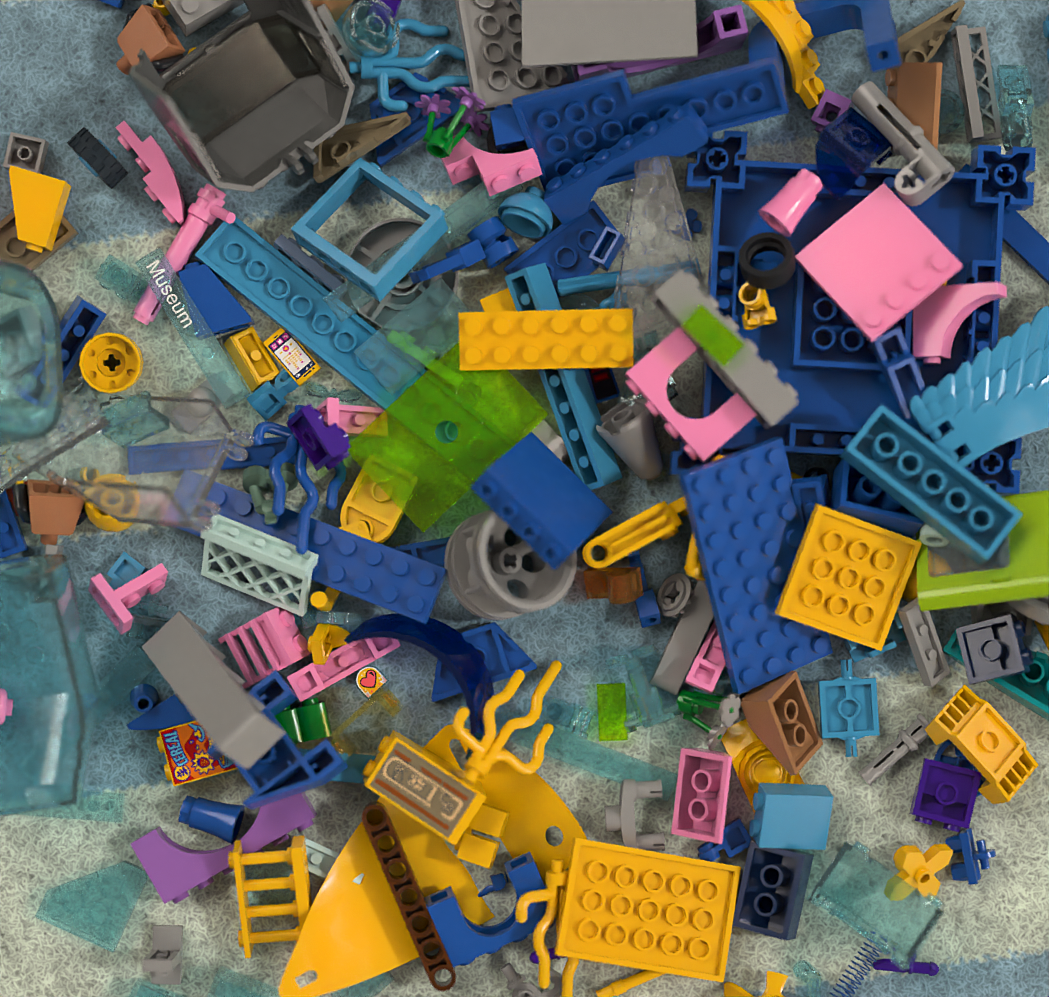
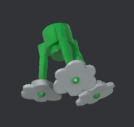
M683 689L677 698L676 710L684 713V720L694 723L709 733L707 745L708 749L712 751L721 741L728 727L732 726L734 720L740 719L742 711L741 699L744 697V692L741 694L730 693L728 697ZM704 707L719 710V719L723 723L720 726L715 725L711 728L696 718L695 715H701Z

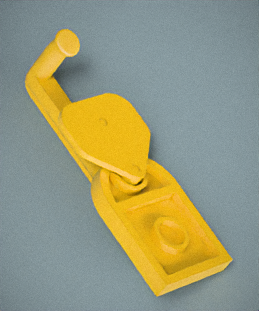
M370 453L342 505L340 512L341 527L338 528L376 543H383L391 537L397 528L421 478ZM327 586L324 593L321 591L313 593L310 597V602L321 612L328 613L332 610L341 591Z

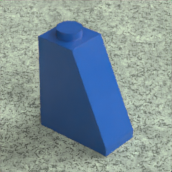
M193 262L185 265V270L178 272L198 339L203 340L255 325L254 319L206 264L201 265V262Z

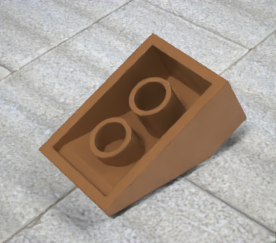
M790 671L752 688L741 699L742 711L749 727L790 775H796L823 745L797 671Z

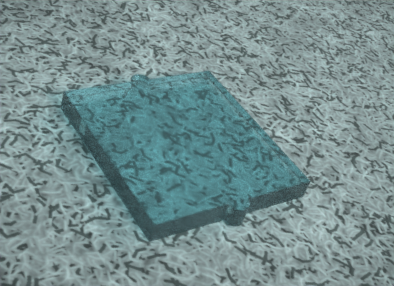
M285 862L244 866L246 880L290 877V870ZM290 888L248 891L249 905L293 903V900H296V892L291 891Z

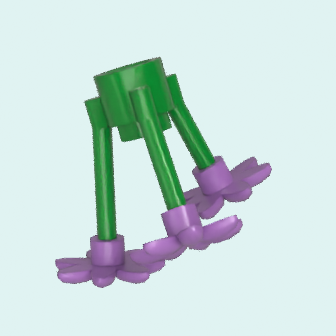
M463 86L451 89L456 93L455 97L461 101L459 103V110L448 129L439 127L433 131L435 117L440 118L441 113L451 114V110L447 107L451 104L449 100H440L438 94L433 95L432 99L427 95H421L420 99L422 101L415 103L416 107L423 108L422 115L429 116L423 141L427 143V151L435 157H449L453 148L470 130H474L479 137L482 135V130H489L487 123L483 122L487 115L484 113L477 115L473 108L474 105L478 109L483 110V106L486 104L485 101L478 98L475 92L469 93ZM459 121L464 122V127L453 138V131Z

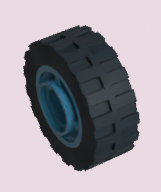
M85 127L67 142L78 154V159L95 177L99 176L111 189L128 175V172L116 160L115 154L100 139L97 140Z

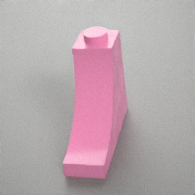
M999 282L948 285L937 288L913 308L914 358L923 360L925 365L941 364V359H951L954 337L963 321L981 305L992 300L1007 298V286Z

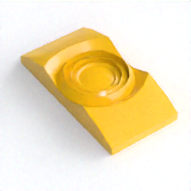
M746 719L728 727L721 742L726 753L732 756L731 764L754 815L753 796L754 793H758L759 783L804 784L799 772L796 775L788 773L749 727Z

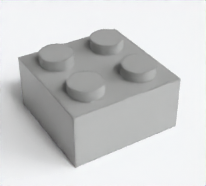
M11 132L3 167L9 170L10 165L42 174L49 143L44 139Z

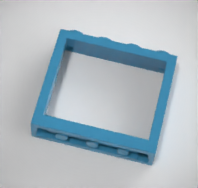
M359 158L291 228V231L300 246L380 302L448 230L444 218L445 213L439 206L435 204L429 205L417 191L407 190L396 177H388L375 163H368ZM365 180H368L426 220L376 274H373L315 233Z

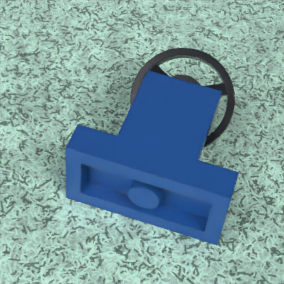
M812 467L804 474L803 478L792 479L791 486L794 503L802 519L804 532L815 504L830 509L831 476L826 469L821 467ZM817 471L816 477H810L814 472Z

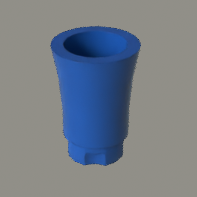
M187 796L182 803L178 820L180 823L188 824L190 828L206 832L233 844L240 831L245 806L212 801L202 797Z

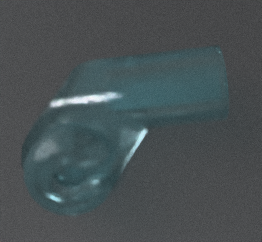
M805 960L798 961L793 967V973L806 983V997H820L821 973L810 962Z

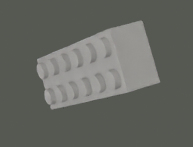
M680 269L653 293L650 300L676 329L678 327L681 328L698 348L696 352L734 395L738 393L757 414L754 418L767 430L799 403L795 399L798 394L787 382L782 384L776 377L778 371L768 360L763 362L757 356L758 349L750 339L746 338L743 340L736 332L739 329L736 323L729 316L724 318L718 312L717 308L719 305L710 294L703 295L697 288L700 285L698 280L689 271L685 274Z

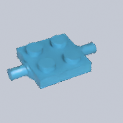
M841 659V677L833 680L818 681L821 738L845 740V757H858L856 740L865 736L880 735L876 678H858L853 676L852 659Z

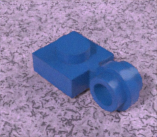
M737 818L724 826L722 844L705 842L697 848L699 859L712 862L721 856L718 851L722 849L727 857L731 858L748 848L752 839L741 819Z

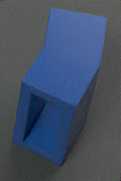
M608 226L605 227L589 255L592 264L608 272L626 238L622 233ZM610 238H613L614 240L603 260L599 257Z

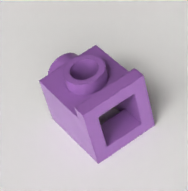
M826 89L811 118L813 125H816L815 131L826 137H830L832 133L838 136L850 111L854 107L851 100ZM830 113L837 114V118L833 122L827 120V115Z

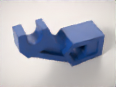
M479 239L466 242L446 252V258L409 273L413 284L423 282L451 269L455 272L467 268L486 258Z
M638 549L627 555L636 592H633V597L641 627L645 628L661 624V618L652 588L648 589L639 551Z

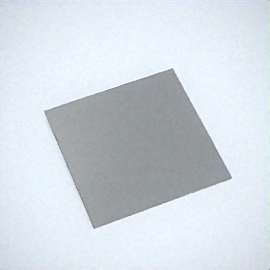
M522 0V67L698 57L695 0Z

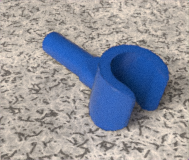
M504 871V872H505L506 879H507V883H509V880H508L506 871ZM504 874L490 875L492 885H488L481 890L478 897H483L493 891L502 890L506 886Z

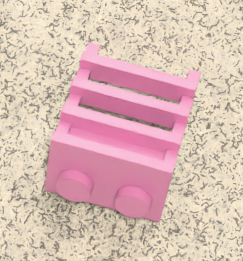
M280 607L263 613L218 639L220 644L227 642L247 682L242 684L244 689L263 680L275 670L280 671L312 654L308 651L306 638L301 634L295 623L293 613ZM249 628H252L253 632L255 633L264 653L266 654L272 666L271 669H269L267 663L265 662L255 640L253 639L249 631ZM239 634L260 675L257 676L236 635Z

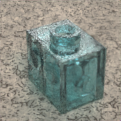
M110 254L104 263L100 265L99 271L94 277L103 288L107 290L112 289L119 298L123 300L128 299L132 303L136 301L139 295H142L145 290L144 286L149 280Z

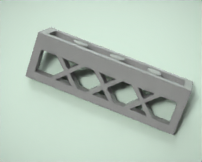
M967 25L956 26L951 32V40L967 143L1001 139L1002 131L986 28L984 26L968 29ZM979 34L981 47L976 53H973L970 47L969 36ZM981 51L983 59L978 56ZM974 60L984 66L985 75L980 81L975 79ZM985 79L987 82V87L984 84H982ZM978 88L989 95V103L984 109L979 105ZM989 107L991 108V114L987 112ZM983 115L993 122L994 133L984 134L982 125Z

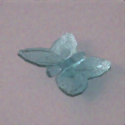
M308 381L305 385V389L308 392L305 395L325 399L328 397L339 398L340 402L353 404V401L361 399L362 393L356 389L337 392L335 388H332L329 392L325 386L318 382Z

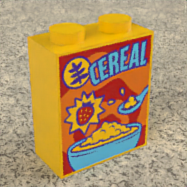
M197 720L159 731L160 736L156 738L160 753H165L167 764L164 765V771L167 780H172L173 787L238 769L232 759L225 754L215 760L206 753L213 742Z

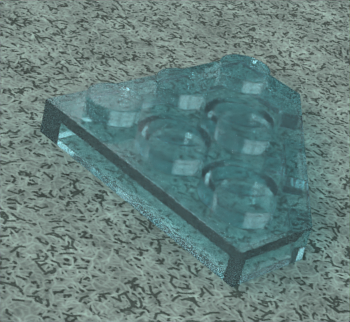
M126 860L48 889L35 917L108 951L114 952L149 876L145 869Z

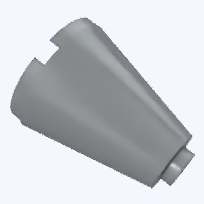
M633 399L635 402L633 405L627 406L626 402L618 404L601 416L600 419L603 424L601 427L596 425V430L640 479L653 480L660 476L664 463L652 414L644 405L647 401L644 399Z

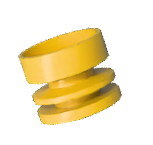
M108 332L96 335L86 343L81 351L79 365L82 376L91 387L100 392L115 393L127 390L137 382L142 374L144 360L141 350L134 340L123 334ZM112 354H114L115 359L121 362L120 365L115 367V371H112L111 366H106L105 363L106 360L111 358Z

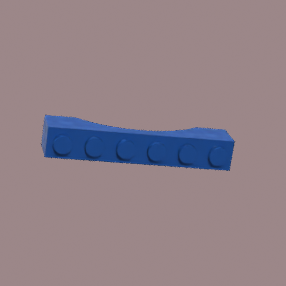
M689 102L681 107H673L667 112L666 116L657 121L652 120L646 123L637 133L624 136L616 145L608 150H600L591 160L584 164H576L570 172L562 177L557 176L551 179L545 186L544 202L560 222L565 225L587 212L590 201L597 189L609 176L620 168L650 157H683L708 143V128Z

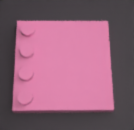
M885 183L795 256V261L871 343L962 269V264Z

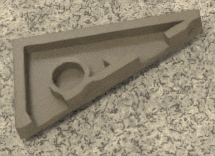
M964 0L957 1L899 36L898 45L901 62H929L946 38L945 35L952 24L956 22L962 13V9L966 4Z
M407 112L344 125L336 131L333 137L324 140L314 148V153L317 155L319 162L313 167V178L317 183L324 182L411 124V117Z

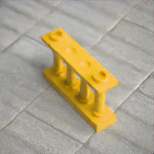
M305 835L293 836L291 847H287L286 850L243 853L241 840H235L233 851H230L228 854L229 868L234 869L242 929L238 931L239 948L244 947L245 958H251L253 946L257 943L297 942L312 906ZM287 862L288 865H293V873L290 874V877L246 880L244 865ZM288 888L291 891H296V900H293V903L249 906L248 891ZM293 915L299 918V926H296V929L252 932L251 918Z

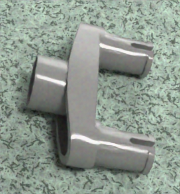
M623 779L620 788L619 805L605 806L606 832L622 831L625 847L648 851H665L664 832L638 834V831L635 829L634 802L642 798H662L661 779L649 781Z

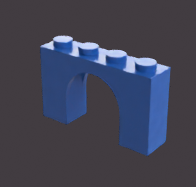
M530 851L504 862L516 891V904L509 917L499 924L481 926L468 920L463 914L451 886L424 897L427 909L453 967L468 965L476 957L485 953L493 954L499 951L502 946L511 942L523 941L529 934L534 932L538 922L546 912V901L529 904L527 920L524 923H519L516 920V905L519 898L529 891L546 889ZM556 918L554 919L552 925L548 929L554 926V923H556Z

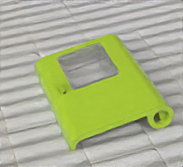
M1049 489L1000 496L1023 515L989 559L980 565L950 542L944 547H932L922 543L916 557L917 595L920 610L929 611L1049 596ZM921 528L916 533V541L921 542L919 540Z

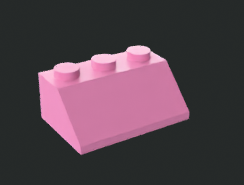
M681 748L671 834L722 844L732 756L725 752L710 751L704 748Z

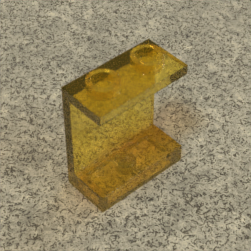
M386 685L330 734L333 738L331 744L341 755L346 752L348 756H351L357 749L343 730L376 700L392 717L404 707Z

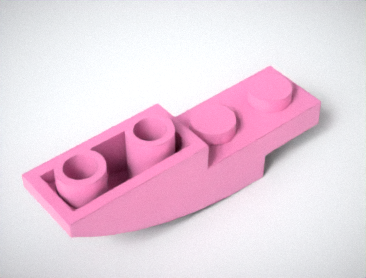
M125 121L121 122L115 127L121 134L117 139L127 151L133 149L139 157L135 161L145 173L149 170L151 171L142 178L148 185L144 190L154 202L158 199L165 206L162 212L172 224L177 221L182 226L186 220L183 193L176 173L166 154L151 135L142 142Z

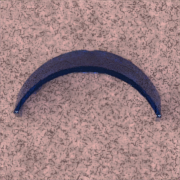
M398 613L365 620L344 639L349 645L353 641L366 638L399 639L415 644L434 655L449 669L458 682L469 709L470 734L479 742L481 741L485 733L483 710L486 702L494 695L493 684L480 654L454 628L430 617L427 624H424ZM469 748L465 757L467 761L473 753Z

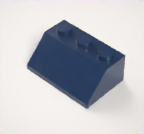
M750 841L732 926L785 941L796 939L814 854L796 849L759 848L755 841Z

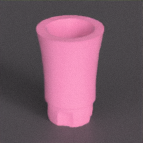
M801 169L772 200L758 211L759 215L776 232L790 237L805 211L816 199V194L822 189L821 180L812 172Z

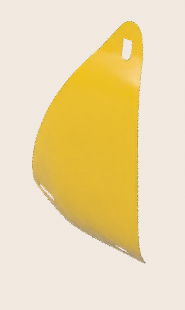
M452 724L442 728L423 748L462 770L449 747L452 739L459 740L454 734ZM465 728L479 742L481 741L482 735ZM459 740L469 758L473 751ZM502 761L494 762L484 779L477 778L481 782L487 796L483 803L510 812L503 836L500 839L512 858H516L529 851L531 852L545 885L546 871L552 870V860H563V870L569 867L573 838L587 840L586 835L566 804L536 772L523 775L514 771ZM380 796L376 802L382 803L387 808L424 897L451 886L460 908L468 920L481 925L494 918L495 916L486 905L484 899L478 897L479 891L470 873L449 849L444 839ZM371 809L367 813V819L372 823H379L383 819V814L378 809ZM362 821L334 862L309 910L297 944L280 982V997H316L373 978L419 957ZM550 826L558 827L563 833V840L558 846H552L546 840L545 833ZM387 835L382 836L378 840V845L385 850L392 848L395 843L393 838ZM396 862L389 867V870L394 876H401L406 871V867L404 864ZM363 873L364 876L360 885L354 883L353 880ZM406 889L401 893V898L403 901L410 903L417 898V893L412 889ZM417 916L413 919L412 924L417 929H423L427 926L428 920L424 916ZM431 942L426 944L423 950L427 954L439 948V946ZM309 970H314L317 973V979L300 989L294 978Z

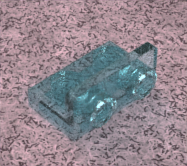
M147 390L101 411L102 435L123 449L170 428L169 418L151 406V393Z

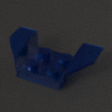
M850 107L823 128L818 136L819 140L815 145L817 177L821 180L824 188L839 200L851 190L864 171L875 162L881 165L893 154L890 152L893 145L873 124Z

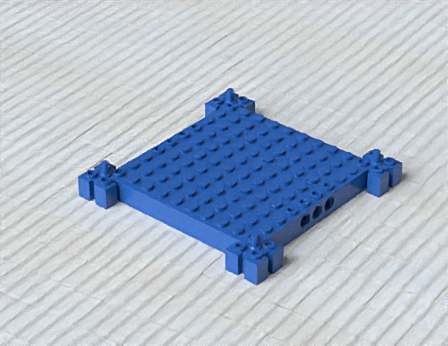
M725 130L721 139L713 138V133H709L708 143L686 155V158H695L694 163L687 164L684 192L707 193L710 185H713L707 294H710L718 303V312L724 318L729 316L739 328L736 332L743 340L748 338L754 343L758 349L757 356L763 362L768 360L778 371L776 377L782 384L787 382L798 394L795 399L799 403L767 430L753 417L702 463L699 459L693 461L683 450L686 445L679 437L676 439L671 437L672 442H679V451H672L670 453L669 476H679V474L710 463L717 455H730L722 454V450L741 451L774 437H781L783 439L786 454L840 457L841 453L881 404L932 443L933 440L929 434L923 433L913 416L907 419L903 416L879 366L869 339L797 262H795V271L791 279L782 286L774 289H765L770 307L775 308L777 318L775 323L761 325L752 330H745L742 322V315L745 314L744 303L739 299V290L742 285L747 283L743 278L739 265V250L743 243L754 235L764 232L779 234L761 218L758 211L772 200L801 169H806L816 175L821 180L823 187L816 194V199L797 223L791 236H784L790 241L795 256L883 183L899 198L895 187V178L902 169L744 160L747 154L748 132ZM977 145L971 151L970 173L955 172L953 177L923 203L918 206L906 205L962 264V269L947 280L946 286L990 282L1001 283L1004 210L1026 211L1033 206L1034 182H1026V177L1035 171L1036 148L1013 146L1003 155L1001 154V146ZM921 175L916 177V179L919 178L923 183L926 182ZM765 251L754 257L763 259L765 262H783L784 256L775 251ZM1000 299L981 305L963 321L954 337L951 359H941V364L925 365L923 360L915 358L925 388L928 386L937 387L947 374L954 375L962 363L968 361L972 364L976 354L985 347L992 351L998 342ZM912 309L897 321L896 324L900 326L909 352L913 355ZM705 361L703 366L701 419L712 415L734 396L731 390ZM686 417L689 419H698L697 417ZM945 422L938 426L942 434L950 430ZM1022 437L995 447L976 458L964 469L985 485H989V488L996 494H1019L1020 470H1012V461L1021 459ZM963 445L954 450L959 457L967 453Z

